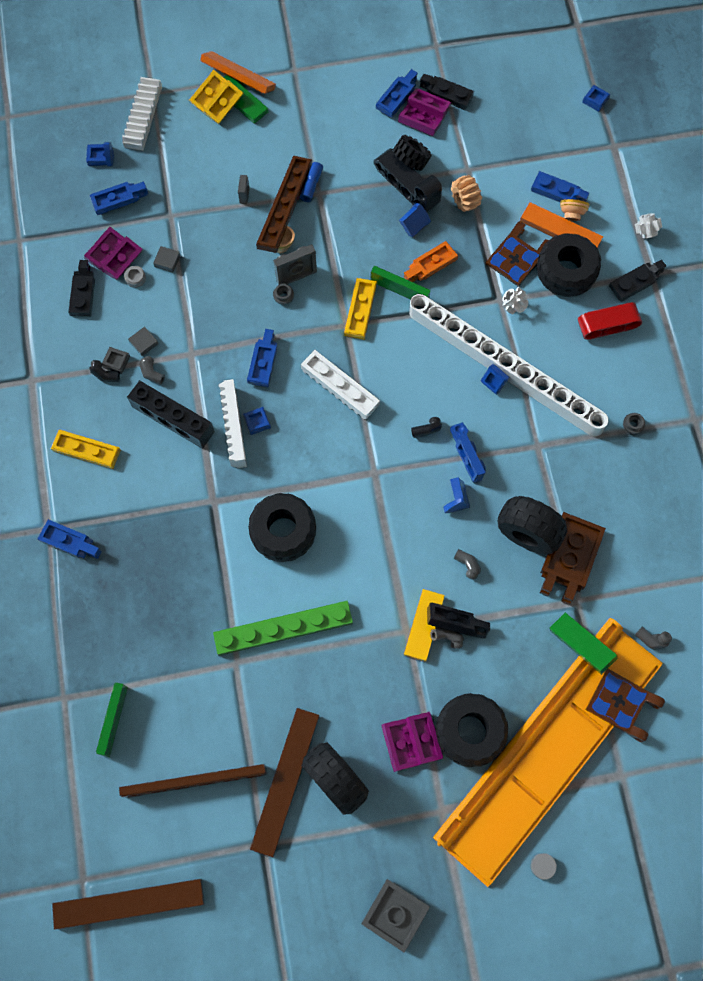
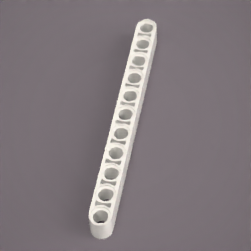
M417 294L411 298L409 314L413 320L486 368L495 364L510 377L508 379L509 383L588 435L596 437L603 433L608 424V416L603 411L428 297ZM421 306L423 309H416L415 307ZM438 317V318H440L441 320L436 321V320H433L432 318ZM454 328L458 331L452 332L449 329ZM466 340H473L475 343H468ZM485 351H490V352H492L493 354H492V355H487V354H485L484 352H485ZM503 362L509 363L510 366H509V367L503 366L502 363H503ZM520 374H525L528 378H522ZM537 386H544L546 390H540ZM556 397L562 398L564 402L557 401ZM574 409H579L582 414L575 413ZM592 421L599 422L601 426H595Z

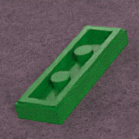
M228 75L224 77L244 93L234 107L255 124L268 113V108L234 78Z
M373 266L371 280L377 281V285L410 300L417 294H422L430 299L429 289L382 268Z
M564 613L549 628L550 632L601 675L618 659L612 650L567 613Z
M115 682L96 749V754L110 757L128 687L124 684Z

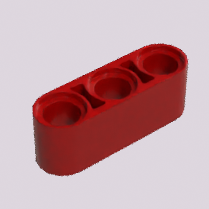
M634 302L587 312L577 319L585 340L629 331L641 326L643 323Z

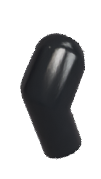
M91 361L90 373L100 381H120L119 371H105L102 368L103 364L101 361Z
M432 417L429 419L430 424L412 427L413 438L427 436L440 431L442 428L440 418Z

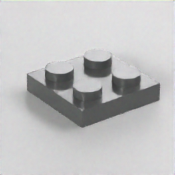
M312 244L302 246L292 253L282 254L273 260L278 285H288L317 273L316 251Z
M386 879L361 924L405 953L430 906Z

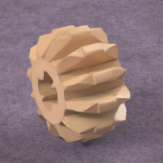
M470 175L459 177L452 182L451 187L452 197L455 200L454 203L463 212L477 208V206L481 205L482 200L481 190L478 187L479 184Z

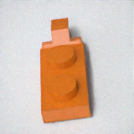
M445 241L413 260L409 270L404 272V279L415 282L417 279L419 281L425 280L458 260V255L448 242Z

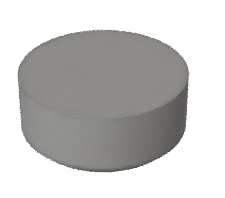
M131 266L124 273L125 281L130 287H140L146 281L145 272L139 266Z
M540 853L531 860V871L537 878L550 879L555 874L556 862L550 855Z

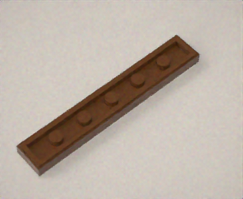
M293 155L256 243L257 249L277 253L312 165V159Z
M300 708L296 709L250 847L252 851L274 857L303 768L301 765L308 753L319 719L318 714Z
M265 764L123 786L119 787V794L121 797L129 798L266 776L267 768Z
M202 879L52 903L54 929L204 905Z

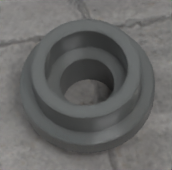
M287 284L278 285L273 291L274 300L283 305L290 303L294 298L293 289ZM287 294V296L281 297L280 295Z
M630 413L624 418L623 427L630 434H639L645 428V420L638 413ZM630 422H635L637 427H633Z

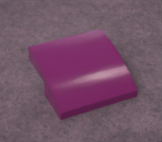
M416 88L409 96L406 107L399 115L398 122L434 136L444 120L451 102Z
M109 227L87 251L84 259L108 276L118 280L143 249L127 236L124 238L112 227Z
M430 712L409 716L405 719L381 725L393 772L443 759Z

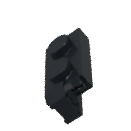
M423 73L420 79L421 88L426 89L430 94L450 101L451 105L462 110L467 109L474 96L473 90L443 78H438V76L433 77Z
M79 260L78 271H74L72 277L68 310L70 316H91L95 278L93 271H90L91 266L88 260Z
M659 260L652 265L650 263L643 264L610 282L609 287L619 301L622 302L653 285L659 279V274L664 272L666 264L663 260Z
M433 602L427 607V625L479 638H486L490 631V623L476 619L473 613Z

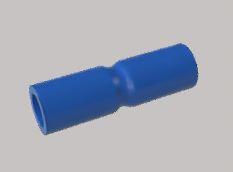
M313 162L307 181L300 195V199L304 202H311L316 184L323 170V165L319 162Z

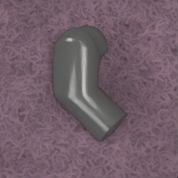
M146 356L142 358L139 366L143 377L161 385L165 375L154 371V360L152 357Z
M458 549L454 559L465 564L468 569L466 576L469 579L475 580L478 574L481 573L476 557Z
M643 626L635 634L651 649L665 648L672 641L670 633L663 631L661 634L652 635Z
M442 628L432 629L430 632V637L433 641L447 639L451 640L450 645L452 648L460 649L463 647L464 637L460 633Z

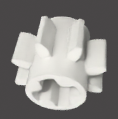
M654 213L640 216L638 223L635 224L636 234L640 233L642 238L657 236L658 231L662 228L661 218L655 217Z
M519 287L516 291L509 289L503 296L504 304L502 306L512 315L515 311L522 313L528 306L527 298L529 296Z

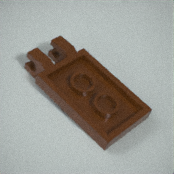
M563 512L561 516L566 521L568 531L560 548L546 555L540 572L542 573L541 577L545 578L540 593L549 596L556 582L566 586L561 602L570 605L576 591L580 592L586 586L606 528Z

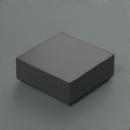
M240 175L238 186L240 204H247L250 190L249 179L247 175Z
M160 246L153 265L154 267L174 272L181 254L179 251Z
M145 326L128 338L131 345L141 356L158 345V341Z
M109 347L103 359L102 368L110 371H119L122 374L130 354Z

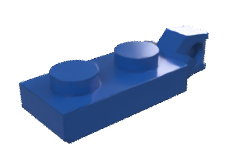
M411 69L405 77L398 76L377 101L376 109L392 118L416 88L415 83L418 80V72Z
M541 171L538 172L531 187L532 192L558 202L565 199L586 202L589 196V192L581 189V187Z
M144 181L135 185L134 183L129 184L125 182L90 194L96 214L100 215L135 203V201L140 200L139 198L145 197L149 193Z
M265 329L263 340L258 339V342L255 344L247 378L248 384L269 388L277 353V342H274V330Z
M463 422L451 426L450 431L456 442L455 447L472 482L475 484L482 481L486 473V467L476 454L477 450L474 442L470 441L467 436L469 430Z
M49 519L38 537L40 542L78 558L84 559L87 554L98 559L102 552L98 547L92 545L93 540L87 535Z

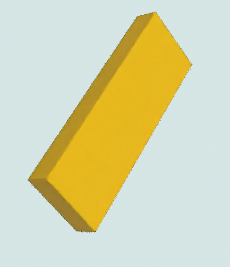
M356 279L344 336L365 340L377 281Z
M60 429L51 447L53 452L110 469H114L121 451L120 447Z
M425 589L422 590L404 656L426 662L432 642L430 632L436 628L435 626L427 625V607L431 602L442 605L445 595Z

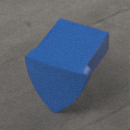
M112 143L88 144L86 158L88 166H113L114 149Z
M419 203L414 204L399 220L410 237H414L423 227L431 223L428 213Z
M459 477L450 479L455 500L443 507L444 513H452L470 508L464 482Z

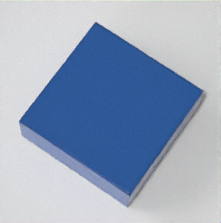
M593 85L583 98L582 103L599 112L608 101L610 94Z
M492 364L482 377L481 382L493 393L498 394L510 377L495 364Z
M264 407L243 414L250 435L271 428Z

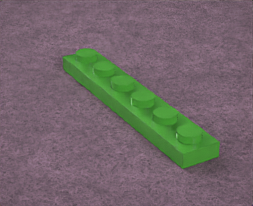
M347 600L215 631L213 635L217 655L221 656L352 625L353 621Z

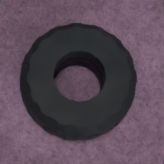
M564 233L552 237L544 244L537 261L538 277L543 286L552 293L564 297L578 296L587 292L596 282L601 269V255L598 248L589 239L578 234ZM571 261L576 264L578 269H567L559 262Z
M277 493L265 497L254 507L249 518L248 528L251 542L256 550L269 560L277 562L296 560L307 553L316 536V520L313 511L303 499L293 494ZM278 519H290L296 524L294 531L286 537H276L270 533L271 525Z
M515 496L508 499L497 518L498 528L503 535L526 550L538 554L548 555L557 551L568 531L565 519L550 506L530 497Z
M463 694L450 700L441 710L436 723V736L443 753L453 762L466 767H480L494 761L503 751L508 739V721L503 710L492 699L481 694ZM476 717L483 723L486 733L481 743L469 744L461 738L458 732V724L462 718Z
M328 742L319 743L306 754L301 766L343 815L352 814L367 800L368 788Z

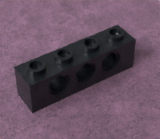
M140 380L127 396L132 408L202 449L215 432L212 422Z

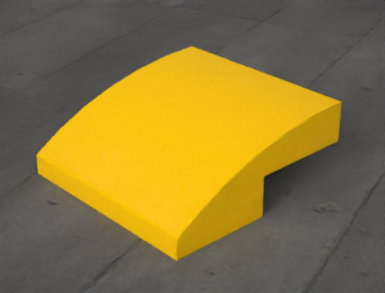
M213 70L189 101L214 122L220 124L244 93L229 80L227 81Z

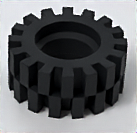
M402 135L393 148V153H395L396 157H399L400 161L405 162V165H409L410 168H414L417 171H422L432 156L431 152L427 150L428 148L423 146V143H419L417 139L407 135Z

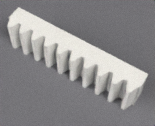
M140 77L139 90H136L137 96L134 97L135 103H132L133 109L130 110L131 116H128L129 122L126 123L127 129H124L125 135L122 136L124 148L144 151L162 90V83L157 79Z
M316 350L301 364V369L305 374H309L310 378H314L316 383H320L324 389L327 388L329 393H333L343 404L346 403L349 409H353L356 414H360L363 420L367 419L380 405L379 399Z
M233 379L225 380L219 384V388L221 391L220 396L222 399L229 461L232 467L244 468L247 467L236 387Z

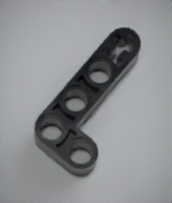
M389 148L374 159L373 162L377 171L412 205L419 203L428 212L440 203L442 185L437 177L430 175L424 179L418 172L410 168L409 165H405V162L400 161L399 157H396L395 153H393L392 148Z

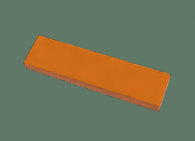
M212 51L201 54V62L264 94L275 90L276 83Z
M531 202L520 218L521 222L552 237L564 233L578 234L589 239L597 248L603 239V236Z

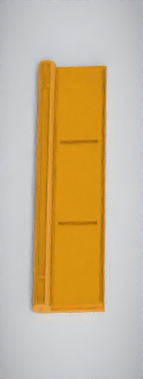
M609 618L595 635L599 641L618 657L608 669L644 689L663 663L623 632V627L617 621ZM580 656L569 667L503 749L501 754L432 837L438 846H442L487 887L496 879L614 727L585 710L604 673L601 675Z

